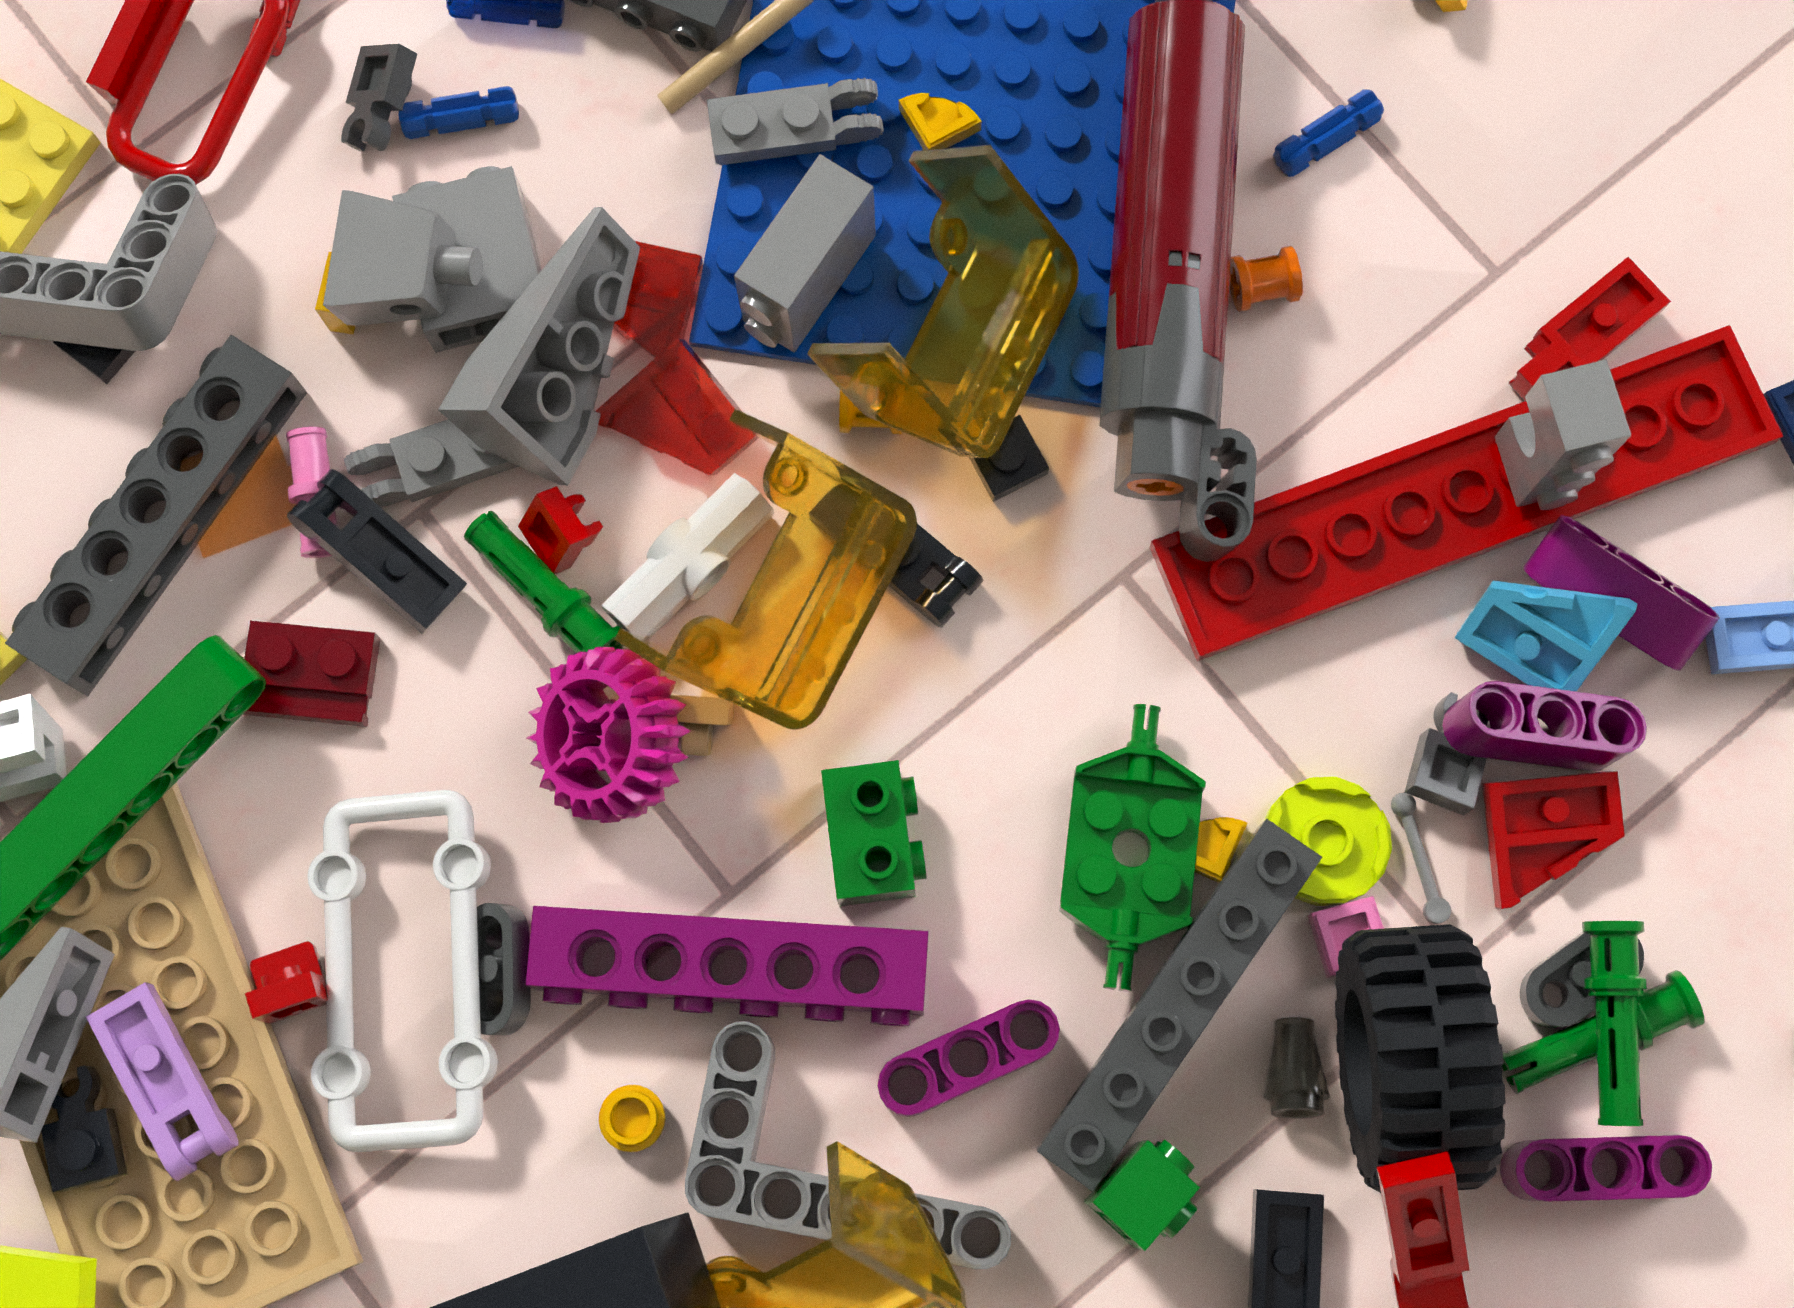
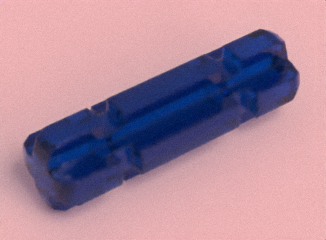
M446 0L449 15L453 18L472 20L475 14L481 15V21L528 26L531 20H536L537 27L558 28L562 26L565 14L564 0Z

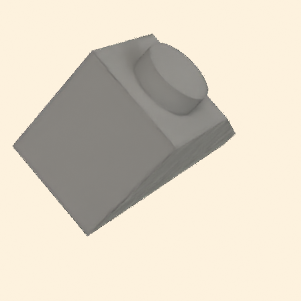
M61 927L0 998V1137L37 1142L86 1025V1016L91 1013L115 955L72 928Z

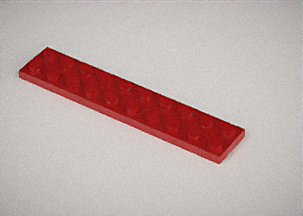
M1731 326L1722 327L1610 369L1631 436L1613 454L1614 461L1601 467L1594 474L1595 481L1583 486L1577 492L1578 499L1564 506L1549 510H1540L1538 502L1521 507L1516 506L1495 436L1509 417L1530 412L1527 402L1524 401L1254 502L1253 524L1249 535L1231 552L1217 561L1204 562L1193 558L1185 551L1180 542L1179 531L1152 540L1150 550L1196 660H1203L1545 531L1553 526L1560 515L1576 519L1775 444L1783 437V434ZM1218 517L1204 521L1206 528L1213 536L1221 539L1226 538V527Z

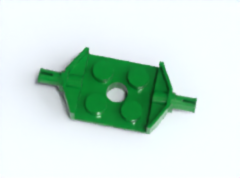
M1146 704L1133 705L1131 741L1127 742L1126 747L1077 765L1074 771L1059 912L1078 927L1105 943L1104 950H1108L1103 988L1110 990L1116 989L1118 966L1120 964L1121 972L1118 991H1132L1131 981L1134 953L1138 952V947L1188 928L1192 924L1193 918L1190 917L1202 793L1206 788V781L1159 750V745L1156 742L1161 708L1155 705H1150L1148 709L1146 730L1144 729ZM1125 832L1139 834L1148 845L1149 854L1146 862L1137 867H1127L1119 863L1112 851V844L1117 836Z

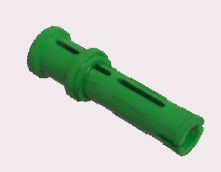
M488 511L487 515L485 513L481 514L469 525L464 534V540L481 554L542 616L541 624L543 625V630L550 637L559 636L575 653L594 650L595 647H614L615 650L623 648L628 639V633L620 626L612 627L590 605L591 596L585 590H579L576 587L570 589L508 528L494 511Z
M1644 921L1582 922V931L1590 935L1591 976L1584 979V988L1588 989V996H1595L1596 1058L1598 1063L1599 1091L1598 1125L1643 1126V1119H1641L1637 996H1644L1643 989H1647V979L1639 976L1638 935L1645 932Z
M1678 970L1668 973L1665 976L1664 983L1644 991V996H1637L1639 1050L1641 1051L1650 1048L1653 1045V1039L1683 1025L1695 1029L1705 1023L1703 1009L1697 994L1687 978ZM1596 1015L1507 1053L1502 1052L1504 1063L1502 1065V1072L1506 1070L1511 1071L1527 1063L1530 1064L1528 1069L1506 1077L1514 1093H1522L1524 1089L1596 1059Z

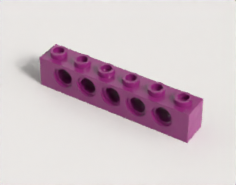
M533 906L525 985L534 990L543 991L542 1002L553 1004L582 1005L583 993L609 995L608 1006L616 1008L647 1009L648 998L674 999L673 1010L679 1012L713 1013V1002L739 1003V1015L778 1018L779 1006L805 1008L804 1019L844 1022V1011L846 1010L871 1012V1024L910 1026V1015L924 1016L928 931ZM595 943H610L615 951V962L612 968L602 976H589L583 966L585 952ZM663 946H671L678 949L681 956V965L676 975L665 981L652 979L647 968L650 955L656 949ZM729 950L741 952L747 960V970L743 978L732 985L717 983L712 975V966L717 956ZM798 954L807 957L812 962V977L802 988L794 990L784 988L778 983L777 968L784 958ZM855 959L869 960L879 970L877 984L872 990L863 994L848 991L841 981L843 969L849 962Z

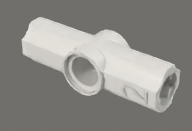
M734 473L688 520L684 517L677 519L656 538L647 552L646 558L648 560L601 605L602 608L618 626L628 633L630 638L643 646L689 599L692 601L700 599L721 580L731 564L730 558L774 515L773 507L747 479Z

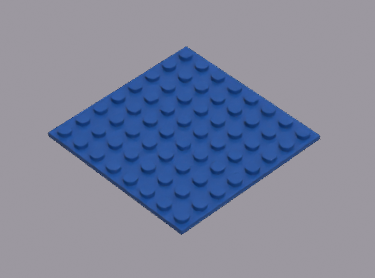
M753 0L750 20L775 0ZM813 0L814 2L742 58L735 95L826 83L830 87L840 80L872 79L877 84L879 96L877 100H874V103L862 105V107L855 106L854 108L832 110L833 122L847 115L877 114L882 119L884 132H882L883 135H879V138L867 140L866 142L860 141L859 143L836 145V150L722 165L689 338L690 346L972 388L985 382L989 391L1101 408L1129 19L1140 8L1151 3L1154 4L1155 0ZM1213 0V2L1220 3L1234 13L1236 0ZM929 93L930 97L945 98L956 103L960 101L969 106L982 121L981 131L928 158L901 114L898 100L912 94ZM819 154L874 187L876 236L794 353L779 343L775 348L766 346L747 332L744 327L746 322L742 318L734 275Z

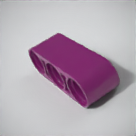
M1565 515L1558 517L1523 567L1524 571L1542 587L1629 598L1638 604L1636 612L1618 636L1674 670L1680 671L1720 619L1719 615L1705 602L1585 525Z
M1501 681L1484 682L1449 707L1444 714L1442 724L1444 736L1449 744L1465 755L1584 771H1601L1638 749L1646 739L1647 732L1645 717L1639 708L1629 700L1614 696ZM1476 710H1479L1486 716L1490 728L1481 723ZM1538 718L1547 725L1550 735L1543 731L1539 725ZM1599 727H1601L1606 732L1610 742H1608L1603 737Z
M1027 999L1013 1003L902 1053L887 1062L879 1074L877 1086L880 1098L887 1109L896 1115L912 1117L923 1114L1040 1061L1052 1051L1058 1041L1060 1027L1057 1016L1049 1006L1041 1001ZM1026 1013L1039 1017L1045 1024L1047 1031L1044 1044L1038 1049L1026 1050L1017 1046L1012 1040L1009 1031L1010 1024L1014 1018ZM966 1040L975 1041L981 1045L987 1056V1065L984 1071L978 1076L970 1078L962 1077L955 1073L949 1062V1053L953 1046ZM901 1068H915L926 1078L927 1092L923 1099L916 1104H900L889 1093L890 1078Z
M1682 1135L1538 1139L1518 1142L1508 1148L1501 1159L1500 1174L1503 1184L1511 1194L1519 1199L1529 1201L1684 1198L1697 1195L1706 1188L1712 1175V1162L1708 1151L1700 1142L1692 1137ZM1669 1148L1678 1153L1684 1166L1680 1180L1674 1185L1665 1180L1660 1170V1158ZM1602 1149L1611 1154L1617 1165V1175L1613 1183L1607 1187L1599 1184L1592 1172V1161ZM1535 1151L1547 1159L1551 1168L1549 1181L1539 1190L1530 1185L1524 1173L1525 1162L1528 1156Z

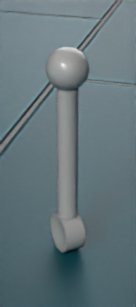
M1405 792L1398 793L1392 798L1391 809L1395 815L1401 817L1427 902L1423 907V915L1430 923L1440 924L1449 919L1451 906L1445 899L1439 897L1413 815L1416 810V801L1410 794Z

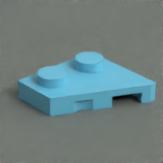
M1492 581L1458 629L1455 639L1527 685L1577 691L1634 615L1638 604L1629 598Z

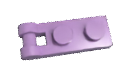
M144 982L86 1016L158 1157L174 1180L179 1181L196 1171V1162L214 1152L217 1156H221L239 1145L232 1125L216 1104L153 984ZM191 1113L199 1130L182 1139L179 1137L173 1123Z

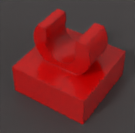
M557 486L537 493L518 524L519 529L536 555L554 574L571 568L582 549L591 545L603 528L600 521L593 522L590 525H583L576 514L579 513L586 502L585 498L580 494H573L565 498Z

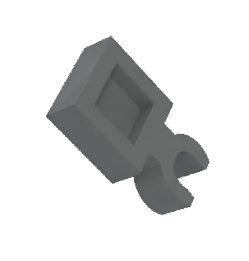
M400 43L361 46L345 102L355 107V109L344 124L341 135L342 143L360 152L365 151L366 145L379 151L386 149L391 136L389 116L391 111L403 110L405 99L412 86V73L417 58L416 52Z
M1450 692L1438 702L1434 709L1433 718L1437 730L1428 728L1419 736L1405 793L1464 816L1475 807L1487 758L1469 756L1458 752L1449 744L1444 736L1442 726L1444 714L1451 705L1457 702L1458 698L1457 694ZM1476 710L1481 723L1487 726L1488 719L1479 710Z

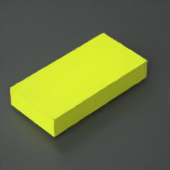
M0 1245V1308H95L97 1259Z

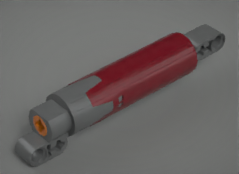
M1155 0L1154 4L1151 3L1140 8L1129 19L1099 426L1108 433L1118 437L1114 492L1141 500H1181L1180 542L1185 551L1193 558L1209 562L1217 561L1226 556L1245 540L1251 531L1254 513L1257 462L1255 448L1250 439L1242 432L1231 428L1220 429L1245 24L1240 20L1238 14H1234L1220 3L1213 2V0ZM1212 456L1218 457V460L1215 461L1211 460L1210 458ZM1221 468L1228 469V473L1221 478ZM1206 514L1216 516L1224 523L1227 532L1225 539L1215 537L1208 531L1204 522Z

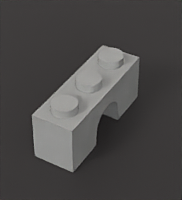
M1607 359L1541 375L1525 396L1530 412L1509 417L1496 434L1495 440L1517 507L1538 502L1540 510H1549L1578 499L1577 492L1583 486L1595 481L1594 474L1601 467L1614 461L1613 454L1631 436Z

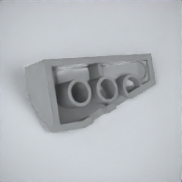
M595 207L591 210L470 355L438 409L478 447L558 485L568 486L596 435L601 414L593 410L601 378L610 377L614 361L613 357L607 355L614 322L624 317L640 251V246L603 207Z

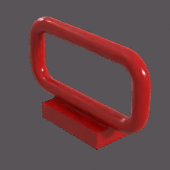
M125 0L86 80V83L108 103L115 105L109 117L106 138L108 149L116 162L130 172L151 181H155L159 177L168 174L189 176L196 185L207 179L219 164L282 33L289 13L288 0H264L263 13L196 153L190 160L180 164L168 162L140 150L134 146L131 133L194 0Z

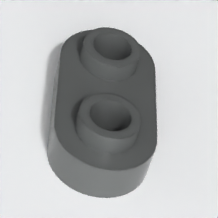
M484 903L477 907L481 1034L511 1035L523 1026L531 1005V987L525 985L530 943L529 925L522 911L513 905Z
M1584 932L1580 933L1533 967L1523 978L1520 986L1521 1005L1525 1013L1535 1023L1547 1028L1566 1027L1577 1023L1596 1009L1595 996H1588V989L1584 988V979L1591 976L1590 935ZM1638 939L1640 974L1644 965V950ZM1547 983L1556 985L1562 993V1001L1558 1007L1549 1006L1543 999V989Z

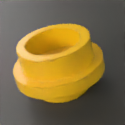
M625 1085L615 1089L606 1097L600 1108L599 1127L602 1135L610 1145L622 1151L638 1152L649 1148L659 1139L665 1127L666 1114L662 1101L653 1091L643 1086Z

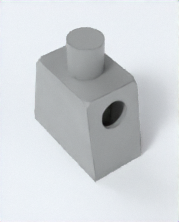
M342 190L323 306L346 325L353 326L438 318L445 311L449 284L477 286L479 284L483 269L482 255L478 248L455 246V231L434 211L355 191Z

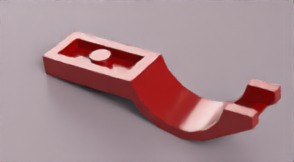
M1448 1151L1377 1167L1392 1253L1390 1260L1391 1276L1398 1308H1469L1462 1272L1469 1271L1470 1269L1456 1174Z

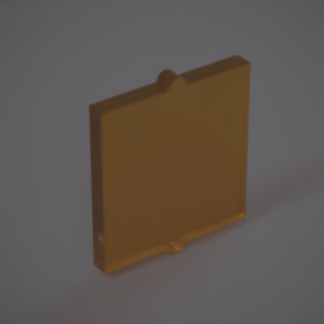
M276 433L198 540L203 558L292 525L287 518V513L296 505L289 502L287 491L288 487L293 485L291 466H288ZM203 452L182 460L180 472L190 471L197 467L202 460Z

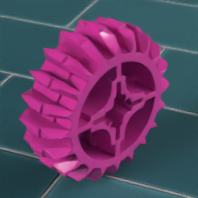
M595 647L594 650L568 655L566 664L550 668L552 683L536 688L543 702L542 706L528 712L537 721L536 732L526 737V739L537 744L538 754L530 764L539 769H544L545 773L539 787L550 792L555 791L554 805L571 809L573 817H580L583 820H600L601 823L620 822L621 819L637 818L642 814H647L648 806H656L658 803L665 801L664 787H670L680 782L672 766L673 763H680L689 758L678 748L679 738L690 732V730L682 725H678L677 715L684 709L686 704L677 699H670L676 681L660 676L661 664L654 663L650 659H643L642 653H636L631 649L615 650L614 647ZM609 686L620 698L617 701L615 699H608L603 689ZM596 769L606 771L612 782H606L596 772Z

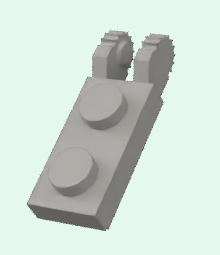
M857 78L856 80H840L830 87L826 83L707 99L715 163L726 165L836 150V145L859 143L860 141L866 142L867 140L879 138V135H883L882 132L884 130L882 119L877 114L847 115L833 122L832 110L854 108L855 106L862 107V105L874 103V100H877V97H879L877 84L872 79Z
M448 419L389 439L390 443L373 444L364 447V449L351 452V454L346 455V458H344L348 474L356 476L397 464L401 479H386L361 489L381 508L407 499L415 502L519 467L478 447Z

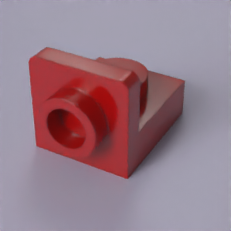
M306 941L251 961L250 969L256 989L245 993L252 1019L272 1024L326 1005V1001H328L326 979L316 946L313 943Z

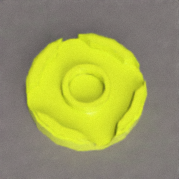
M1311 777L1286 789L1268 809L1265 820H1270L1322 856V859L1295 899L1314 906L1342 905L1367 893L1385 873L1392 851L1390 824L1383 810L1380 811L1377 803L1370 798L1371 795L1360 785L1338 777Z

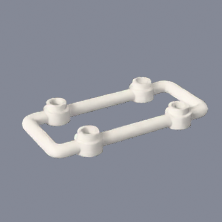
M436 790L350 798L338 802L330 808L324 819L323 852L314 858L308 869L307 879L311 891L318 898L324 900L326 994L328 999L326 1001L327 1049L323 1050L314 1060L311 1068V1080L316 1091L323 1097L328 1098V1124L332 1138L337 1145L347 1151L359 1153L453 1146L467 1142L476 1135L482 1125L483 1087L491 1082L496 1074L498 1059L492 1045L481 1038L476 890L484 885L491 871V861L484 847L475 843L472 806L465 796L456 791ZM446 815L448 817V841L437 850L433 860V871L439 883L450 889L454 1039L449 1041L441 1051L439 1071L444 1081L451 1087L456 1088L457 1115L455 1118L358 1126L356 1125L355 1098L367 1087L370 1081L371 1069L365 1055L354 1048L351 901L362 892L366 882V871L360 859L350 854L349 827L351 824Z

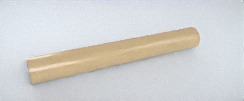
M775 0L657 95L667 110L674 114L814 1Z

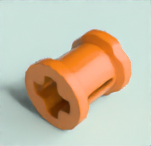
M1292 246L1282 247L1278 255L1244 260L1240 255L1231 257L1229 287L1237 311L1249 310L1251 303L1284 297L1290 303L1300 301V297L1303 294L1302 272L1297 253Z

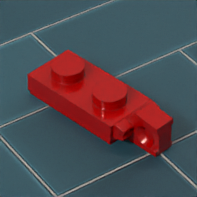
M1628 256L1537 331L1533 340L1524 348L1532 359L1516 372L1517 375L1508 384L1526 401L1525 396L1541 375L1602 361L1661 313L1671 301Z

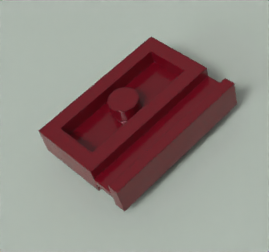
M250 620L244 659L265 678L266 685L260 697L243 715L367 727L369 719L367 717L369 699H372L381 638L375 632Z

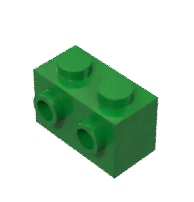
M899 760L821 770L836 898L839 907L916 897L914 880L927 879L922 840L909 841L906 816L918 815L914 776L901 778Z
M1165 1139L1162 1142L1157 1141L1154 1145L1149 1140L1136 1142L1084 1202L1133 1248L1146 1251L1160 1234L1163 1237L1168 1236L1172 1239L1187 1224L1198 1209L1190 1199L1200 1187L1188 1177L1195 1169V1166Z

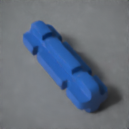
M503 86L488 89V95L480 96L479 91L431 98L430 105H424L423 100L404 103L403 110L398 112L401 130L405 137L414 139L430 136V130L437 129L438 134L486 127L487 120L494 119L495 125L515 122L519 118V108L513 88Z
M1363 89L1347 100L1348 105H1338L1302 128L1301 135H1291L1277 144L1273 158L1283 174L1288 177L1297 175L1310 166L1309 161H1319L1356 137V131H1365L1379 122L1384 113V107L1375 93L1370 89Z

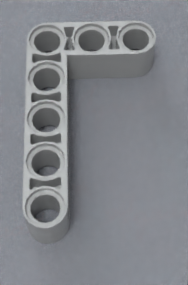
M168 174L150 183L143 192L107 264L0 251V334L130 351H145L163 342L171 332L217 235L216 224L195 182L186 175Z
M748 1021L729 1024L717 1034L712 1045L685 1177L686 1197L689 1204L698 1213L708 1217L971 1269H989L998 1265L1007 1256L1011 1246L1010 1228L1007 1221L998 1212L987 1207L755 1162L775 1065V1047L772 1039L764 1030ZM741 1035L756 1037L762 1046V1056L759 1063L753 1069L746 1072L734 1070L727 1060V1049L730 1043ZM728 1100L740 1101L746 1107L749 1114L746 1130L740 1136L733 1139L722 1137L714 1126L716 1109ZM715 1166L726 1168L735 1180V1191L732 1198L721 1206L708 1203L700 1191V1181L703 1174ZM779 1179H788L794 1182L801 1193V1205L798 1211L787 1219L773 1216L765 1204L767 1188ZM854 1192L865 1200L868 1216L865 1224L860 1229L843 1231L832 1222L830 1206L833 1199L840 1193ZM908 1205L925 1207L934 1219V1229L931 1236L920 1244L904 1242L895 1230V1219L898 1212ZM975 1218L991 1220L999 1231L997 1248L985 1257H975L968 1254L961 1244L963 1227Z

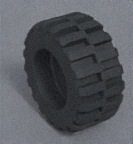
M1450 924L1357 931L1342 943V950L1339 951V970L1336 972L1335 981L1337 990L1335 1018L1337 1020L1336 1045L1339 1055V1078L1341 1090L1343 1091L1346 1125H1348L1350 1131L1352 1151L1357 1158L1359 1173L1364 1177V1183L1368 1187L1381 1193L1377 1167L1448 1151L1456 1174L1458 1190L1478 1189L1497 1173L1496 1166L1501 1162L1503 1153L1501 1140L1505 1136L1503 1105L1506 1104L1505 1084L1502 1079V1065L1504 1064L1502 1044H1499L1497 1030L1499 1023L1496 1006L1492 1003L1490 994L1491 984L1488 973L1482 967L1481 953L1478 947L1473 945V938L1468 933Z

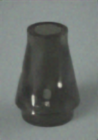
M1288 1017L1275 1020V1036L1263 1096L1264 1099L1270 1101L1271 1115L1291 1119L1314 1118L1324 1115V1100L1330 1098V1093L1315 1038L1314 1020L1302 1017Z

